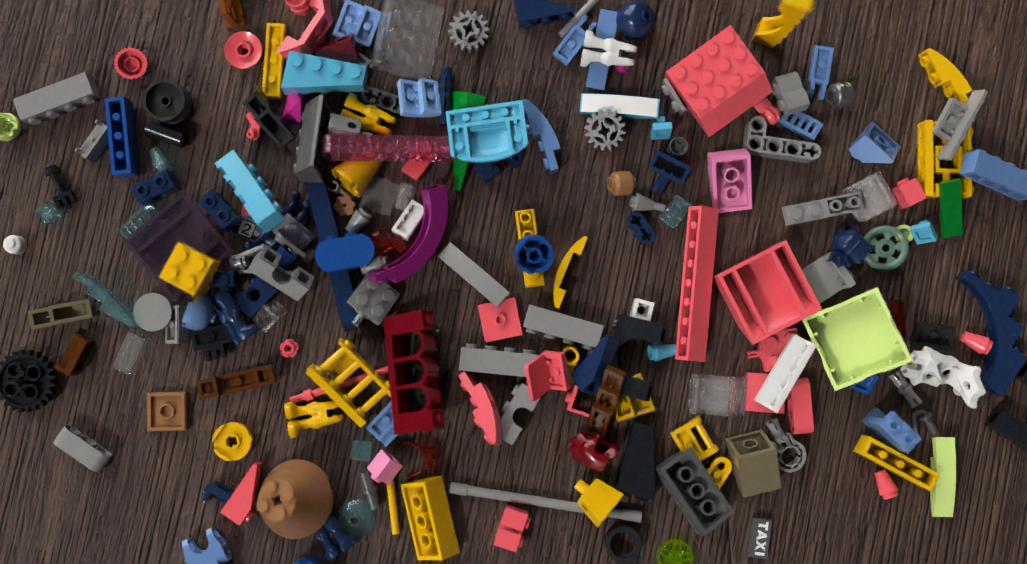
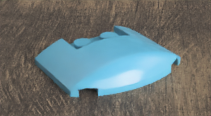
M523 100L446 111L451 157L474 163L494 162L511 157L528 146Z

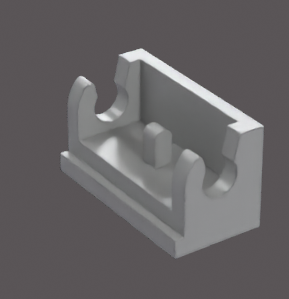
M97 119L94 122L97 125L81 148L76 147L74 150L81 154L83 158L94 163L109 143L107 125Z

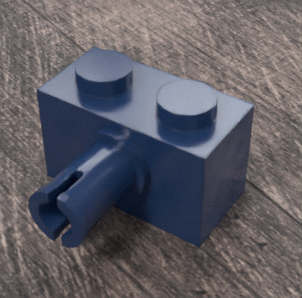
M657 149L648 167L659 174L651 190L656 192L658 187L661 186L658 194L663 195L669 180H674L683 185L692 166Z

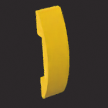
M586 236L579 239L569 249L557 270L553 286V303L556 309H559L566 290L559 287L573 254L581 255L588 239Z

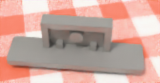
M974 90L966 104H963L956 98H949L931 133L945 141L937 159L952 160L957 154L959 145L966 137L967 131L975 120L979 108L985 102V97L988 94L987 90Z

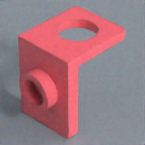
M574 384L572 391H568L565 402H568L566 409L589 417V413L572 408L578 391V386Z

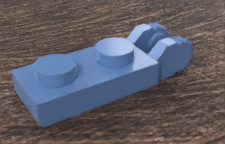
M584 15L577 25L573 26L552 53V56L565 66L570 64L584 46L586 31L582 29V26L588 20L587 15ZM594 21L588 30L594 31L597 23Z
M813 46L808 76V98H812L815 85H820L818 100L825 98L834 51L832 47Z

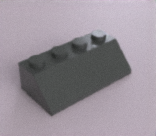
M318 95L306 103L305 110L301 114L303 124L302 128L299 129L300 144L296 147L297 163L293 167L294 175L297 176L300 182L323 183L328 150V125L330 114L332 113L324 95Z
M691 447L668 457L654 468L655 473L696 534L707 535L735 513Z

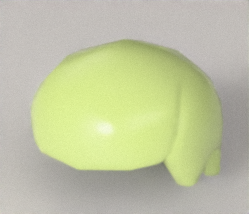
M0 113V141H11L20 134L21 123L19 118L11 113Z

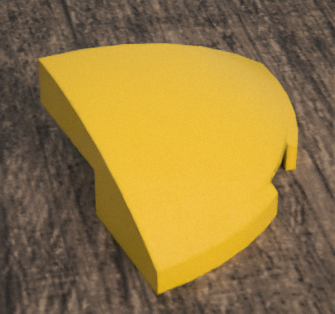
M641 373L633 376L634 378L644 380ZM621 395L615 408L617 422L656 411L651 396L649 401H643Z

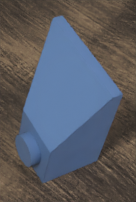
M872 121L854 140L848 150L855 159H859L862 163H892L901 146Z

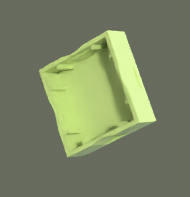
M878 287L814 313L802 320L812 342L817 345L816 348L822 358L823 366L835 391L860 382L874 374L886 372L913 361Z

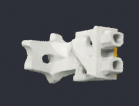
M924 346L921 351L913 350L910 355L913 360L912 364H904L900 368L903 376L909 378L913 386L921 382L938 387L940 384L951 385L954 394L962 396L967 406L974 409L977 407L979 397L986 393L980 380V367L963 364L953 356L943 355L928 346ZM945 370H949L946 375L942 374Z

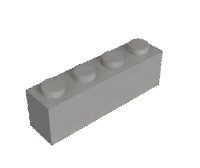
M83 72L14 98L13 102L20 121L36 125L46 118L58 117L62 112L74 111L83 104H92L101 96L94 77Z
M530 304L523 327L526 328L525 332L537 335V331L545 333L544 337L555 340L556 337L563 338L564 343L574 345V342L581 343V348L592 350L593 347L599 344L604 327L600 324Z
M466 343V347H461L459 370L526 377V364L536 358L538 354H534L535 350L523 349V353L515 352L516 348L504 347V351L496 350V346L485 345V349L477 348V344Z

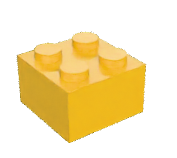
M178 242L159 278L193 296L202 297L221 262L187 244Z

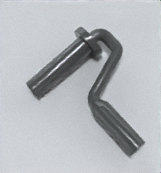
M920 409L912 414L913 431L918 435L917 416H919L920 421L925 422L932 437H941L931 418L933 416L931 411L926 412Z

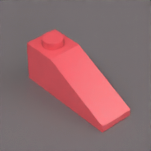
M260 461L252 465L220 512L239 526L244 522L248 523L254 515L253 509L256 506L262 462Z

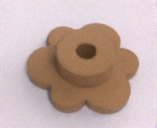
M348 194L343 195V197L338 196L333 208L335 211H339L341 216L345 214L352 215L355 202L351 201V196Z

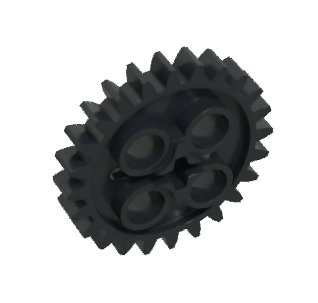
M19 350V352H12V356H5L6 361H0V366L2 367L0 368V401L5 400L4 407L10 406L11 411L17 410L18 413L24 411L27 413L33 410H40V406H47L46 401L53 400L50 394L57 393L53 387L59 386L58 383L54 382V379L59 378V376L53 374L57 371V369L51 368L54 362H46L48 356L41 357L42 352L34 353V350ZM17 366H18L19 369H20L19 374H17V372H16ZM36 369L39 371L38 377L35 375ZM10 377L15 379L24 378V380L41 381L42 385L37 383L28 384V382L10 381ZM14 385H15L16 388H17L16 393H14V391H13ZM33 388L36 390L35 396L32 394Z

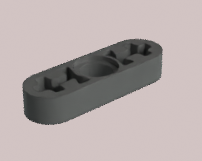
M366 87L365 91L361 92V98L366 105H375L378 109L400 116V107L397 106L398 95L373 87ZM371 92H373V95L379 98V104H377V99L371 98L370 101H368L366 94L369 95ZM387 97L393 99V105L390 107L383 105V100Z

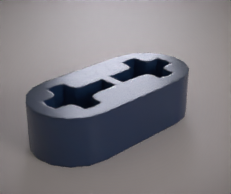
M632 212L626 219L628 227L640 244H651L655 239L653 229L640 212ZM632 216H634L635 218H640V220L638 221L639 225L641 226L640 228L637 226L636 223H631V221L633 220ZM641 229H643L645 233H650V241H648L647 239L642 240L641 237L643 236V233L641 232Z

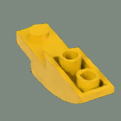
M931 48L918 55L920 63L925 67L930 83L935 88L942 85L943 92L947 98H956L963 104H966L968 101L966 94L973 90L955 65Z
M534 209L515 211L518 241L523 236L537 234ZM523 272L525 288L544 286L543 272L534 274Z

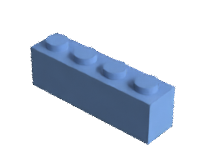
M975 149L964 154L959 175L1017 201L1027 200V170H1022L1013 163H1007L1000 157L987 154V151L982 149Z

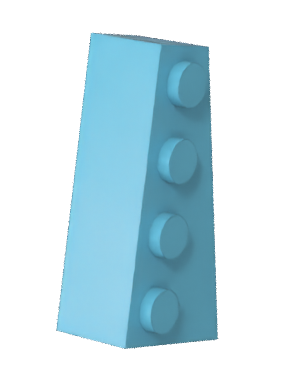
M289 51L281 89L285 95L337 91L364 92L368 70L367 66Z
M234 150L214 163L225 174L223 176L225 180L230 183L237 197L244 203V207L264 232H269L285 220L281 213L284 210L277 201H273L275 196L268 188H265L266 182L261 176L256 175L259 172L252 163L248 165Z

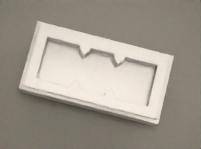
M412 199L391 231L408 241L423 220L424 206Z

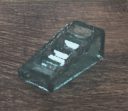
M143 205L118 230L129 244H133L158 224L162 217L152 205ZM129 227L135 233L134 235L128 230Z

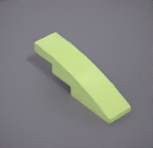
M932 437L934 457H930L931 470L940 474L932 492H930L932 517H953L956 490L955 437Z

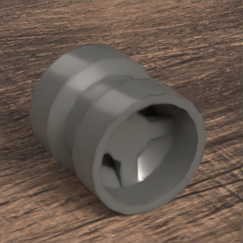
M683 137L673 138L667 145V154L676 159L681 158L688 150V142Z

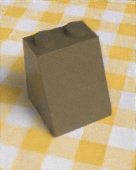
M763 429L725 438L737 487L743 497H751L781 488L776 448Z

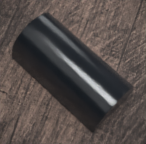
M146 121L144 127L145 136L179 148L186 146L189 134L155 122Z

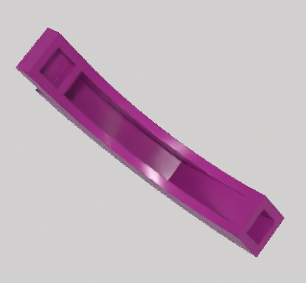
M435 184L421 189L424 211L422 225L417 238L409 250L399 259L386 266L367 272L369 280L384 283L389 278L390 281L398 283L413 275L430 259L437 249L446 227L448 216L446 185Z

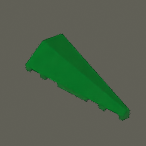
M451 91V110L485 106L486 97L470 92ZM453 157L454 190L461 192L469 162Z

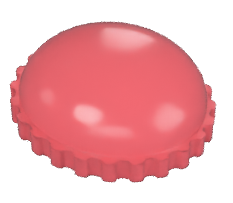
M128 47L123 50L121 49L115 55L114 68L123 78L134 80L141 78L147 72V58L139 49Z

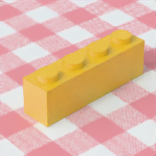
M866 435L860 436L853 452L932 492L940 476L939 473Z

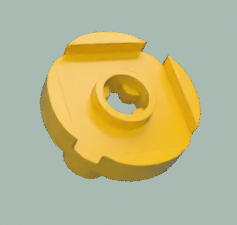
M240 422L226 423L221 425L213 435L214 451L218 457L225 461L239 460L250 452L254 436L249 428ZM229 437H236L237 445L230 446Z

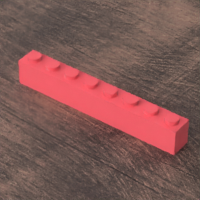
M688 207L675 359L706 361L719 209L712 207Z

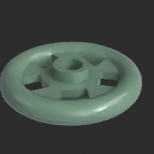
M882 225L871 229L864 236L871 245H875L876 253L870 254L868 252L867 257L863 258L870 267L880 271H890L898 268L906 260L909 253V243L905 234L898 228ZM883 233L885 238L877 241L875 236ZM893 235L899 240L896 245L890 240ZM885 244L889 247L887 252L882 250V246ZM895 249L900 251V254L897 259L892 257V255L895 252ZM879 256L887 258L886 263H879Z

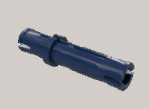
M441 67V80L438 85L442 112L439 116L440 126H447L446 114H444L445 99L446 111L451 110V91L454 86L452 85L453 68ZM445 80H447V94H445Z

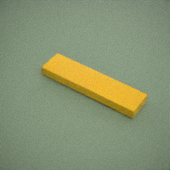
M267 23L262 91L269 99L282 100L281 86L284 76L285 58L277 50L287 35V25L284 23Z

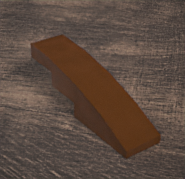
M610 365L606 367L602 384L598 389L596 401L591 410L586 430L587 435H600V439L604 441L619 399L626 372Z

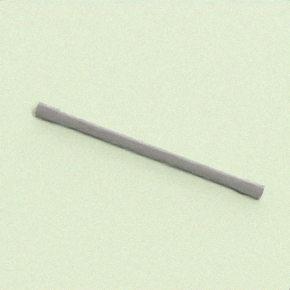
M451 482L450 494L469 495L585 513L578 506L577 502L488 489ZM614 508L607 517L641 523L642 511Z

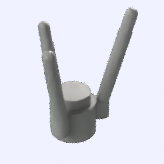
M265 244L231 256L229 259L231 269L238 271L239 275L245 273L253 274L246 269L250 265L249 258L255 257V252L260 251Z

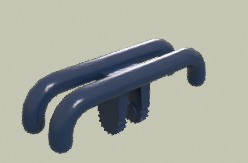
M299 191L292 192L293 199L283 209L284 211L281 212L283 216L287 213L290 214L301 200ZM308 200L303 201L304 207L295 217L300 223L311 211V204ZM270 230L267 233L263 231L254 241L245 242V248L252 249L261 245L273 231ZM274 239L268 247L275 251L280 246V243Z

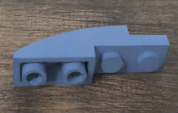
M523 99L524 115L528 122L526 124L528 136L531 135L533 140L540 138L538 145L540 151H544L546 157L543 159L545 169H549L550 174L558 172L559 168L554 153L560 152L561 149L558 139L541 111L529 100Z

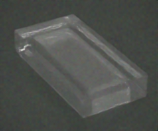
M127 332L112 368L132 375L147 339Z

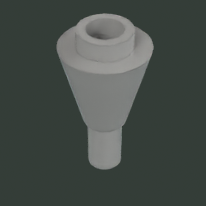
M635 193L630 198L629 206L632 207V211L653 209L664 212L665 204L654 202L639 193Z

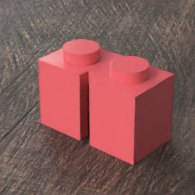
M506 504L494 539L495 546L516 552L518 547H522L524 541L522 532L524 528L528 529L531 519L528 517V511Z

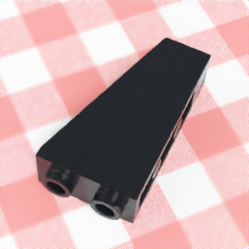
M632 420L614 487L623 493V496L629 497L632 494L637 496L638 500L648 502V500L654 501L655 499L654 427Z

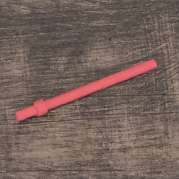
M388 366L375 370L379 376L389 374ZM364 373L346 379L339 385V389L358 384L368 374ZM310 388L304 390L301 394L289 397V401L298 403L306 400L307 402L326 393L321 388L313 390Z

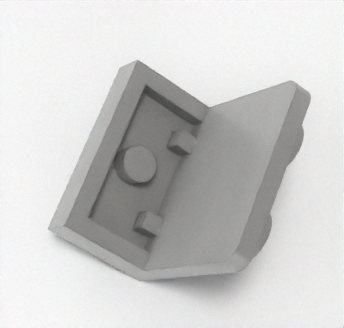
M831 252L826 253L802 269L819 304L840 290L851 288L856 284L853 280L852 272L846 269L844 265L838 268L834 262L828 261Z

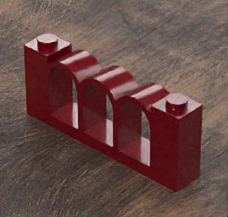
M419 310L384 317L394 435L445 429L443 409H439L441 393L437 386L434 385L439 369L436 361L430 357L436 347L435 337L430 332L435 330L433 311ZM418 334L422 342L420 351L413 356L405 357L403 336ZM420 361L424 366L423 378L420 382L407 384L405 363ZM422 388L427 395L426 406L420 411L410 412L408 390Z

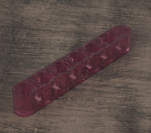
M327 134L321 138L322 157L330 161L449 162L455 159L450 155L448 136Z

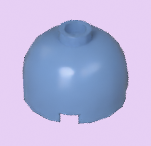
M203 293L202 297L192 295L195 300L188 303L182 320L184 323L182 327L195 331L203 330L210 322H215L218 314L215 312L210 301L211 297Z

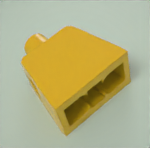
M580 479L574 486L582 494L577 502L578 506L597 527L603 523L624 495L599 479H595L590 486Z

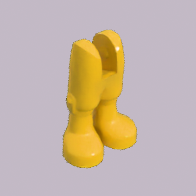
M350 92L344 107L361 112L365 117L358 116L346 109H342L340 115L360 120L362 122L361 129L364 131L391 136L393 131L381 126L382 121L396 124L397 119L378 109L375 105L363 104L358 100L356 94Z
M314 401L306 406H297L293 402H285L284 409L287 419L304 415L312 416L308 419L288 421L289 437L291 439L296 438L302 430L307 428L320 429L323 426L343 420V414L327 416L326 410H332L339 406L334 401Z

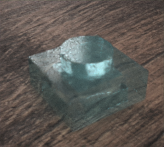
M354 439L350 460L370 462L373 442Z

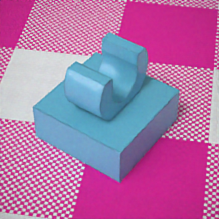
M659 116L657 122L652 123L651 140L670 139L673 129L672 122H665V117Z
M928 220L911 225L910 231L917 245L937 241L938 236L932 223Z

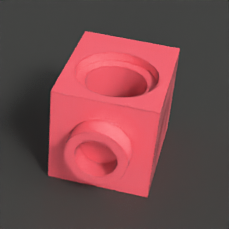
M906 177L896 182L898 186L892 188L902 209L927 198L917 178L909 180Z

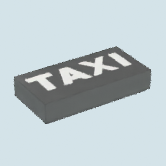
M751 517L746 554L748 557L768 558L772 527L771 519Z

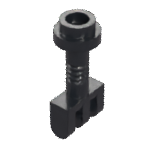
M56 165L44 168L46 171L44 172L45 176L51 177L58 192V195L52 197L56 207L61 209L63 204L65 206L70 205L68 197L72 203H76L77 198L74 191H66L61 183L62 181L58 175L61 169Z

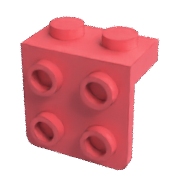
M545 350L526 364L525 375L531 401L538 400L550 389L568 391L571 388L565 352Z

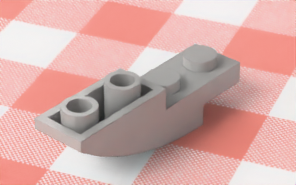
M860 191L782 207L785 226L864 210Z

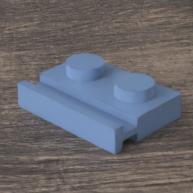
M391 401L366 427L385 447L398 435H394Z

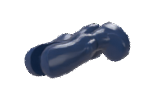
M220 290L211 297L210 301L219 315L221 323L227 327L235 345L261 330L258 324L247 325L242 320L241 312L227 290Z
M331 511L328 520L322 528L315 533V536L322 541L325 547L324 557L327 562L359 542L355 536H347L343 532L340 520L336 518L333 511ZM330 532L334 535L339 547L333 542Z

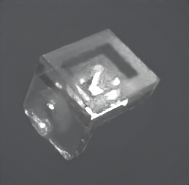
M274 299L266 303L252 320L267 333L281 317L287 314V311L283 308L282 304Z

